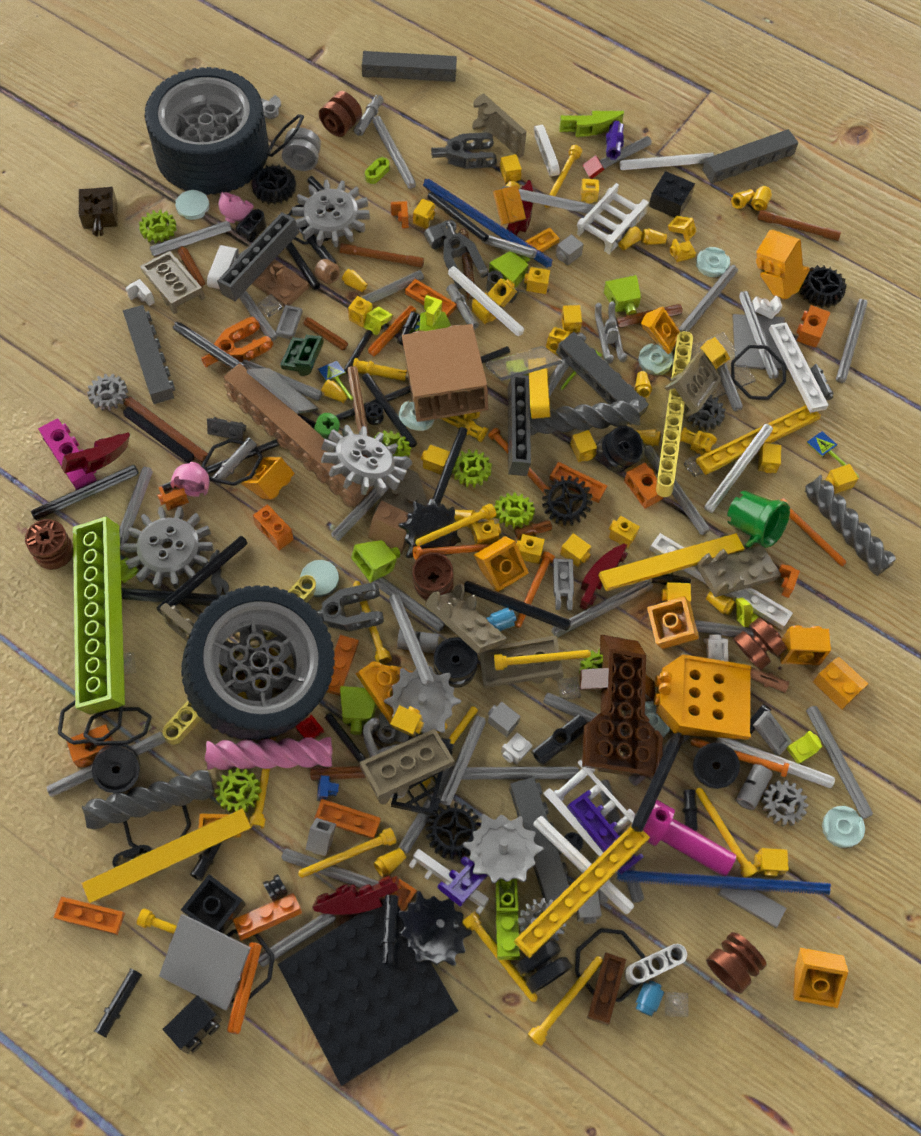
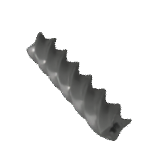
M634 399L629 403L616 401L611 405L600 402L592 407L587 404H581L574 409L569 406H562L556 410L550 408V417L532 419L530 410L531 436L538 432L551 434L555 431L570 432L574 429L585 431L592 427L605 429L611 425L619 427L629 423L640 425L638 399Z
M822 474L805 486V492L809 500L818 506L819 511L825 518L831 521L833 528L843 535L845 542L852 548H855L858 557L867 562L873 574L879 576L886 569L894 565L895 555L890 551L884 550V545L880 538L871 536L870 527L866 523L859 522L858 513L854 509L846 507L845 498L839 494H834L832 483L822 480Z
M197 770L189 777L183 775L175 776L168 783L157 781L148 788L135 787L127 794L113 793L106 800L100 798L91 799L85 806H82L86 827L88 829H100L109 823H122L131 817H144L152 811H166L173 805L184 806L191 803L194 799H208L215 794L210 771Z

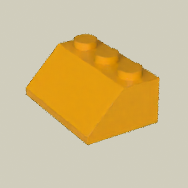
M769 230L756 251V264L758 268L784 279L804 273L801 239L775 230Z

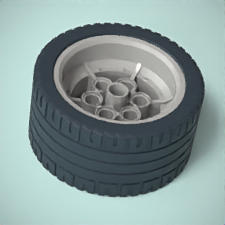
M215 67L187 69L162 81L149 96L144 115L156 164L166 180L184 191L197 190L205 195H217V193L221 194L222 192L228 193L250 183L252 176L255 175V171H259L260 167L264 168L268 159L269 143L263 103L257 89L247 79L245 80L243 76L230 70L226 71V69Z
M254 585V587L246 586L243 589L238 588L235 591H229L226 595L218 597L217 600H214L210 603V606L204 609L193 625L182 657L181 676L183 677L182 683L185 694L188 696L189 703L192 704L191 707L194 711L196 710L200 718L204 719L203 721L206 724L211 725V728L214 730L217 729L220 733H225L229 737H236V739H270L294 728L318 706L332 680L335 653L333 641H331V635L327 631L326 624L323 623L324 620L321 616L319 617L318 612L312 609L308 602L306 603L304 599L298 598L296 594L289 593L284 589L280 590L278 587L271 588L265 585L263 587ZM263 630L270 631L276 634L277 637L266 640ZM240 632L238 644L226 642L234 634ZM250 640H257L260 647H252L249 643ZM269 648H276L279 652V655H271L269 653ZM233 652H241L243 659L236 660L233 657ZM290 654L293 657L294 670L284 663ZM255 662L259 663L258 667L254 665ZM219 664L227 668V671L222 677L219 670ZM273 667L279 668L281 676L273 675L271 669ZM238 671L243 672L246 675V679L238 680L235 673ZM255 680H263L265 688H257ZM273 688L284 691L280 695L272 698ZM245 692L247 699L238 696V694Z

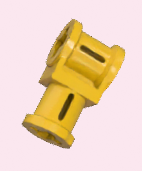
M683 427L680 442L683 441L690 444V449L702 456L711 451L712 446L717 442V438L711 433H704L698 430L696 434L687 430V427Z

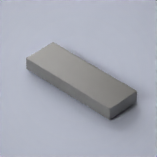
M724 886L723 889L721 887L718 893L719 896L774 928L778 927L786 910L782 905L758 891H754V889L749 890L748 888L746 890L745 888V890H741V887L739 890L738 887L737 889L736 887L734 889L733 887L725 889Z

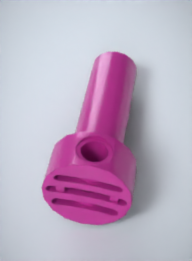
M657 800L643 830L650 837L647 842L655 847L661 840L721 876H726L735 862L736 854L673 819L675 810Z

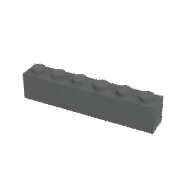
M363 51L362 77L456 82L457 56Z
M787 129L705 158L702 171L712 184L720 182L726 178L734 177L740 173L748 172L754 168L795 154L799 142L790 130Z
M283 212L278 215L217 280L222 295L236 301L298 235L299 232L295 218Z
M143 305L123 310L153 404L174 399L172 391H175L173 381L168 380V377L171 375L168 366L164 367L163 365L166 360L163 352L159 353L158 349H161L159 339L154 338V335H157L154 324H149L152 321L150 312H145Z
M573 332L559 343L556 353L609 405L616 401L629 403L634 399H638L639 416L641 417L646 412L649 406L646 399L640 396L632 385L626 383L621 375L609 366L607 361L603 360L593 348H590L581 336Z
M511 374L508 384V475L527 476L531 465L529 376Z
M532 777L510 783L509 790L517 816H522L524 829L534 831L536 833L534 837L535 844L544 848L542 852L534 856L535 865L533 868L542 897L548 903L550 900L554 902L572 883H568L566 878L568 869L565 862H561L559 856L562 852L533 825L540 816H543L548 821L547 814H549L546 802L542 803L540 796L542 795L541 785L539 782L536 783L535 778Z

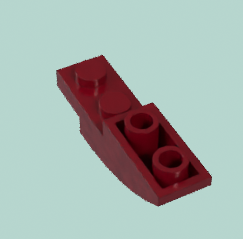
M527 180L525 186L522 185L521 189L533 192L531 181ZM521 200L526 219L509 223L506 230L516 236L519 231L527 232L532 217L533 202Z
M130 433L101 438L95 441L93 448L64 455L61 469L64 473L83 469L85 474L109 465L128 447Z
M623 543L613 548L591 567L582 581L580 589L586 592L581 599L579 608L587 610L589 605L593 606L597 595H595L597 589L601 590L603 587L599 573L618 567L620 562L624 563L628 555L625 552L627 544Z
M386 876L379 880L378 884L373 886L367 884L361 887L359 891H357L355 884L351 886L345 884L338 887L334 893L329 895L328 893H323L317 896L312 909L315 912L334 915H348L370 911L382 907L383 896L398 891L401 883L398 876L392 878L391 876Z

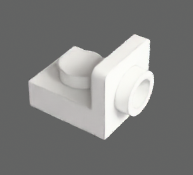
M140 279L125 288L130 300L139 297L142 302L145 301L149 306L155 303L152 292Z
M757 296L752 301L755 312L770 319L778 314L782 308L778 296H775L771 302Z
M709 635V638L704 639V643L707 646V658L728 662V639L721 638V635Z
M517 732L507 744L502 746L501 753H503L502 756L505 760L517 765L533 745Z

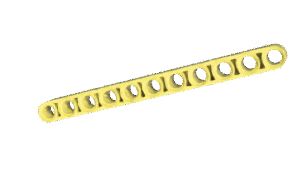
M683 331L677 336L671 379L683 372L690 362L693 335L690 332ZM675 388L669 390L656 484V493L661 497H668L673 492L685 402Z
M310 575L302 576L288 592L296 594L298 598L301 597L307 603L314 596L316 581ZM308 583L312 585V588L304 589L302 586ZM263 630L266 640L277 636L272 632H265ZM239 651L233 652V657L236 660L239 655H243ZM222 665L219 666L221 677L224 675V671L227 670ZM236 672V678H238L243 672ZM189 701L179 709L163 728V735L169 744L175 745L180 743L202 719V717L200 718L197 715L196 710H193L192 704ZM186 714L193 716L188 722L182 721L183 716ZM173 729L178 730L177 736H168L169 731Z

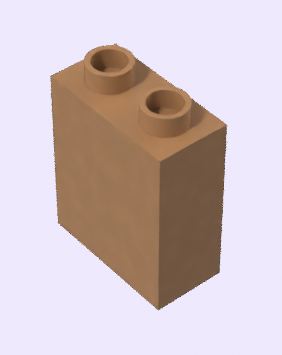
M473 324L452 325L448 328L416 331L411 334L402 335L405 363L417 422L489 410L487 382Z

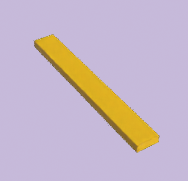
M806 405L768 423L773 427V430L764 443L770 444L819 420L821 415L818 411L810 413ZM762 427L696 458L695 462L703 473L707 475L738 460Z
M735 533L605 570L599 573V578L605 590L610 591L696 566L708 553L713 559L722 549L729 555L743 551L745 548Z
M242 808L83 882L82 886L89 903H93L251 829L245 811Z
M630 826L514 940V943L530 959L650 837L644 831L635 832Z

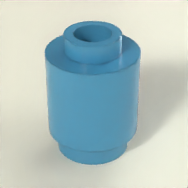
M508 608L492 613L490 617L486 618L499 631L515 626L514 621H517L514 611H509Z
M651 980L649 983L644 982L636 1000V1009L652 1017L653 1013L657 1012L664 995V991L661 990L662 985Z

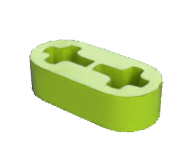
M385 157L376 159L365 170L366 182L375 184L380 181L390 170L389 160Z

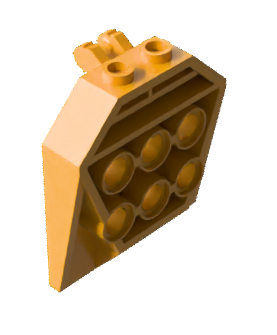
M682 654L662 668L660 674L655 677L654 686L657 687V693L654 695L653 704L656 705V713L673 733L679 732L681 735L749 740L751 737V665Z

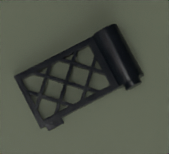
M408 736V740L415 738L412 736ZM440 737L452 756L454 744L451 743V739ZM444 770L410 785L407 794L411 800L406 803L397 802L398 795L395 792L391 807L431 816L433 812H438L440 799H437ZM432 778L435 786L427 790L422 782ZM419 785L424 793L414 798L410 789ZM427 796L431 802L430 807H420L417 801Z

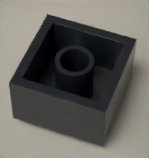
M665 171L651 193L648 207L674 218L681 216L692 197L695 183Z
M209 874L181 908V911L184 915L224 934L232 924L233 919L239 915L246 904L243 899Z
M197 995L162 1030L181 1051L189 1054L190 1052L194 1053L202 1046V1040L208 1034L211 1036L220 1028L219 1023L222 1019L204 999Z

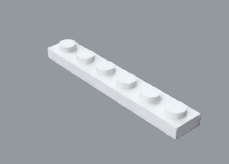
M787 323L770 325L769 332L809 412L826 410L828 403Z

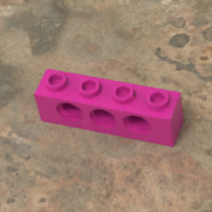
M58 418L38 428L42 438L60 466H62L64 455L83 451V449L78 450L79 444L74 436H69L71 432L66 423L61 424ZM83 469L65 473L76 490L97 481L94 475L96 471L85 474Z

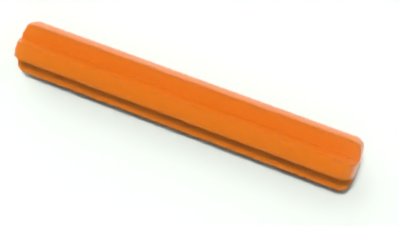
M409 306L368 348V353L376 356L402 329L410 313L416 312V308Z
M251 942L249 944L251 949L241 974V980L238 984L227 1031L231 1034H239L241 1031L262 948L258 943Z

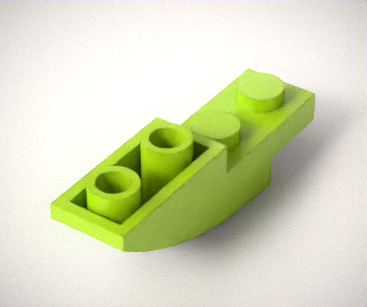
M592 111L591 115H561L559 132H575L576 137L602 134L609 131L613 121H620L622 124L624 111Z
M514 878L509 882L499 879L495 883L497 960H519L520 950L514 943V940L519 936L517 879Z

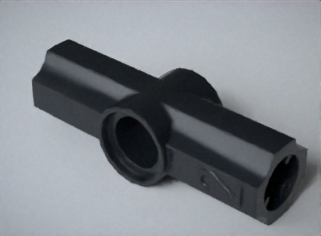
M577 715L562 728L556 729L553 735L532 750L531 753L535 760L543 766L558 753L566 750L568 745L584 734V726L587 724V721L580 715ZM563 737L566 742L558 743L555 738Z

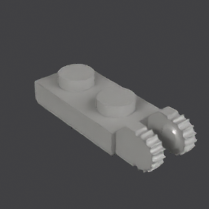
M553 559L555 610H560L561 608L560 596H567V610H572L574 595L573 559Z

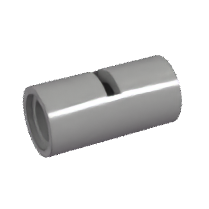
M400 629L397 649L409 650ZM414 631L422 652L435 653L439 634Z
M755 764L742 786L736 802L748 810H755L773 775L772 772L762 765Z

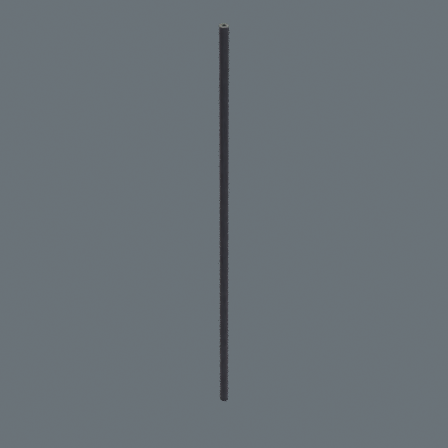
M506 346L481 356L482 364L510 353V348ZM410 385L384 396L388 401L409 394L411 393ZM374 399V400H372V401H369V402H367V403H364V409H365V411H366V407H367L368 404H370V403H372V402H377V403H378V401H377L376 399ZM352 408L335 416L339 421L354 416L355 411ZM277 439L257 447L262 453L280 445ZM253 449L246 456L245 459L257 455L255 449ZM228 459L205 468L209 474L218 471L222 467L221 464ZM170 482L161 485L164 492L173 489Z

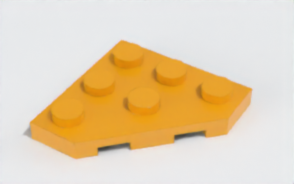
M372 661L355 674L387 721L391 723L394 710L384 700L393 696L392 686L399 682L400 669L402 667L387 666L380 662Z

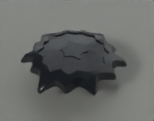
M430 499L427 505L413 501L414 511L408 513V520L398 525L407 532L404 538L409 544L406 558H413V548L417 546L415 542L418 538L456 522L454 507L447 509L444 504L437 506L434 499ZM456 530L420 547L424 549L455 546V544L461 543V539L458 537Z
M418 891L416 901L408 904V910L398 912V916L404 925L400 936L408 941V949L415 953V961L417 963L430 961L438 965L440 962L445 961L451 966H456L455 956L465 953L463 940L471 935L472 931L462 925L463 913L455 910V902L450 898L443 901L438 900L435 896L425 899L422 893Z

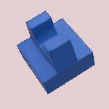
M321 775L318 781L317 801H321V799L326 800L328 796H336L339 784L329 782V776Z

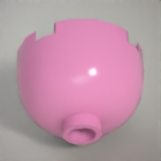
M227 192L221 193L218 203L221 214L226 217V221L231 223L243 221L252 211L254 205L247 200L244 203L240 199L241 197Z
M190 462L176 468L170 485L173 489L174 486L179 489L184 488L188 496L198 497L200 493L207 494L210 479L207 471L200 464Z

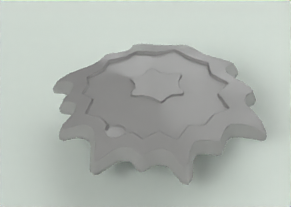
M429 666L434 683L428 687L423 686L417 669L410 673L401 668L400 680L392 686L393 696L384 700L394 710L392 718L399 705L407 709L410 706L419 710L420 715L423 717L422 722H424L421 733L424 734L433 729L440 733H445V721L452 716V707L461 703V700L453 695L454 688L449 686L450 673L436 675L433 668Z
M482 814L481 828L473 832V841L463 843V846L471 852L469 859L475 863L473 873L487 874L493 883H496L499 879L509 882L514 878L525 882L527 871L535 865L534 856L544 850L542 846H538L534 842L536 833L524 829L522 816L509 821L503 815L493 820Z

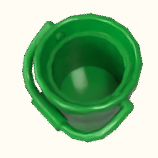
M741 491L740 493L743 496L741 498L735 497L729 507L727 516L731 518V521H727L728 524L750 536L745 544L747 548L756 542L764 548L773 546L787 527L790 517V506L781 500H770L748 491Z

